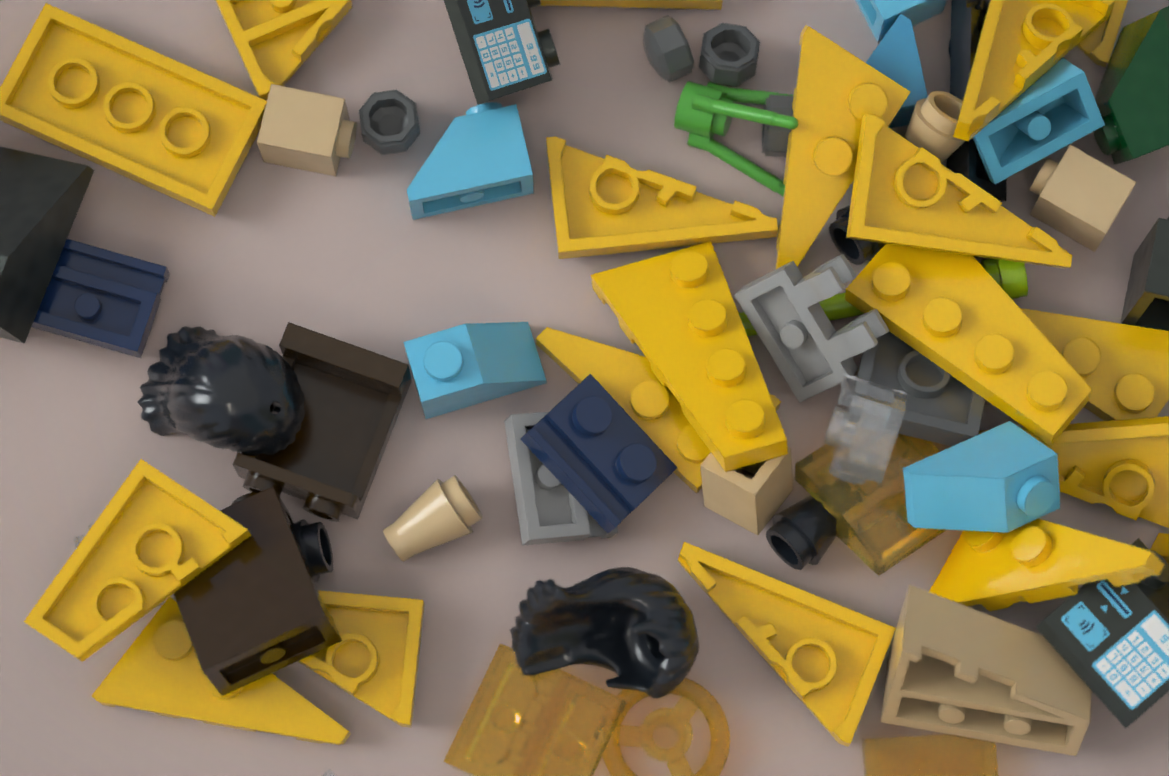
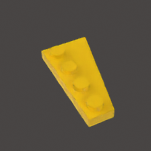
M885 244L846 288L845 300L864 314L877 309L889 332L1050 446L1090 400L1092 388L974 256Z

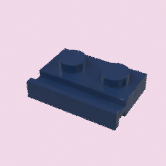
M67 239L32 327L141 358L161 301L160 295L164 283H167L170 273L166 266Z
M591 374L520 439L607 533L615 529L622 520L677 469V466Z

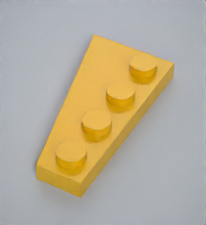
M711 241L591 275L593 291L604 305L606 303L609 305L618 318L620 328L631 343H636L651 363L652 372L663 387H668L682 406L684 416L725 472L788 454L786 435Z

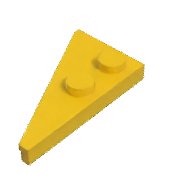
M990 0L953 137L965 141L971 140L1110 16L1116 0Z
M805 25L800 33L799 45H801L797 85L794 88L792 103L793 117L797 118L798 126L795 129H791L788 138L783 182L785 185L784 199L776 244V269L791 261H794L798 267L853 182L862 116L865 114L877 115L886 122V126H889L910 94L909 90L808 25Z
M865 114L862 116L846 238L1063 269L1071 268L1072 255L1060 247L1057 240L1037 226H1030L1001 206V201L962 174L954 173L942 165L939 158L923 147L918 148L893 131L877 115Z
M556 136L546 137L559 259L694 246L709 241L714 244L777 237V218L762 214L756 207L736 200L734 204H730L697 192V187L651 170H636L630 167L626 161L606 155L605 159L567 146L566 140Z
M1020 308L1092 388L1090 400L1084 408L1104 421L1150 418L1159 415L1169 400V331Z
M546 327L536 337V345L578 384L591 374L677 466L674 473L696 494L701 490L700 465L710 454V450L684 416L682 406L668 387H663L652 372L651 363L645 356ZM770 394L777 411L780 408L781 401L775 395Z
M1169 416L1072 423L1066 427L1051 446L1025 427H1020L1058 454L1060 492L1091 504H1106L1112 507L1117 514L1136 521L1140 517L1169 528ZM980 430L979 434L986 432L988 430Z
M1038 518L1008 533L963 530L929 592L967 607L981 604L990 612L1008 608L1020 601L1031 604L1077 595L1078 585L1105 579L1115 587L1138 583L1146 577L1159 576L1165 564L1152 551Z
M684 542L677 560L835 740L839 744L848 747L851 744L896 628Z
M318 590L324 606L335 622L342 641L297 662L401 727L412 728L424 600Z
M171 597L164 602L91 695V697L104 706H119L142 710L166 717L187 718L202 721L206 724L251 732L260 731L319 744L344 745L351 735L347 729L272 673L222 696L202 671L178 604Z

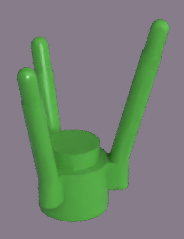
M688 81L681 93L674 119V127L676 129L690 133L687 145L708 151L784 197L785 185L781 179L713 139L714 134L725 136L730 128L733 117L787 129L797 128L798 120L795 117L735 103L764 105L766 97L769 98V95H793L731 88L713 82H708L707 86Z

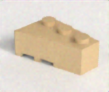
M909 584L887 658L881 722L1076 756L1090 723L1092 690L1043 635Z

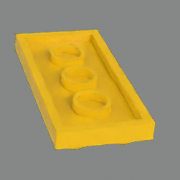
M45 3L0 86V121L215 217L260 131L267 101Z

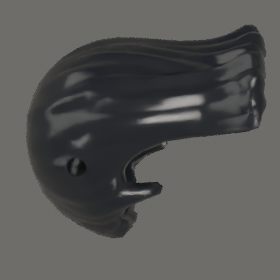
M185 326L178 333L168 334L167 346L159 350L160 361L149 366L147 371L149 380L140 386L143 394L138 401V404L142 407L141 419L149 423L150 430L153 433L164 436L170 433L181 432L215 448L230 449L233 452L248 456L259 454L274 455L279 450H285L289 444L295 441L296 433L300 431L305 415L304 393L301 390L295 371L292 370L290 364L277 351H274L268 345L257 343L250 338L239 335L218 336L214 330H205L201 326L194 328ZM273 403V410L270 412V405Z
M631 567L608 569L566 588L557 585L552 579H548L546 582L542 580L536 581L535 586L527 590V599H523L519 603L520 615L516 616V626L510 630L512 649L516 654V662L525 676H535L577 664L599 666L611 670L618 675V677L607 679V687L638 690L645 692L652 698L664 697L678 687L692 669L699 652V639L694 615L678 590L659 575Z

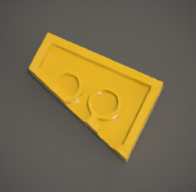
M140 459L23 622L83 662L250 537L251 533L248 529Z

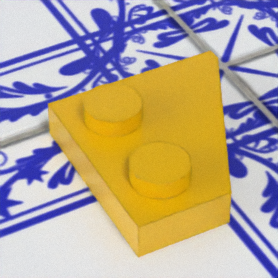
M215 0L258 96L266 101L271 84L284 86L353 7L351 0Z

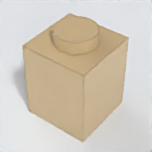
M271 84L257 144L265 163L336 177L340 158L350 159L356 140L357 122L350 121L345 98Z
M1070 145L1059 163L1048 157L1029 190L1039 195V198L1030 215L1095 252L1137 182Z
M788 447L787 455L728 472L724 471L711 452L700 465L704 507L757 536L793 490L790 447Z

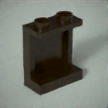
M288 322L279 347L283 354L282 357L290 364L292 370L295 371L301 390L304 393L305 415L301 423V429L296 433L295 441L289 444L285 450H279L274 455L259 454L248 456L237 453L232 465L238 476L245 479L243 487L250 492H261L273 486L279 496L281 493H285L305 500L303 509L320 518L339 522L341 515L344 514L358 519L412 381L409 365ZM273 403L270 405V412L273 410Z
M273 486L261 492L244 494L233 501L231 506L220 510L248 529L251 536L174 593L201 669L222 696L342 641L332 616L321 600L292 528L293 520Z

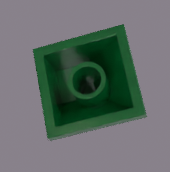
M1169 6L1122 27L1095 96L1105 125L1093 131V135L1101 151L1105 155L1111 154L1115 165L1133 160L1169 145Z

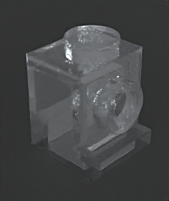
M844 373L838 404L847 406V409L838 406L834 407L824 439L825 444L835 446L829 467V472L833 476L854 484H864L867 479L882 483L905 414L907 392Z

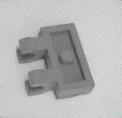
M844 254L824 263L804 277L794 261H791L744 285L734 295L799 403L850 379L858 370L852 357L878 344L876 338L889 331L877 309L859 316L835 331L819 302L845 289L844 283L857 276Z

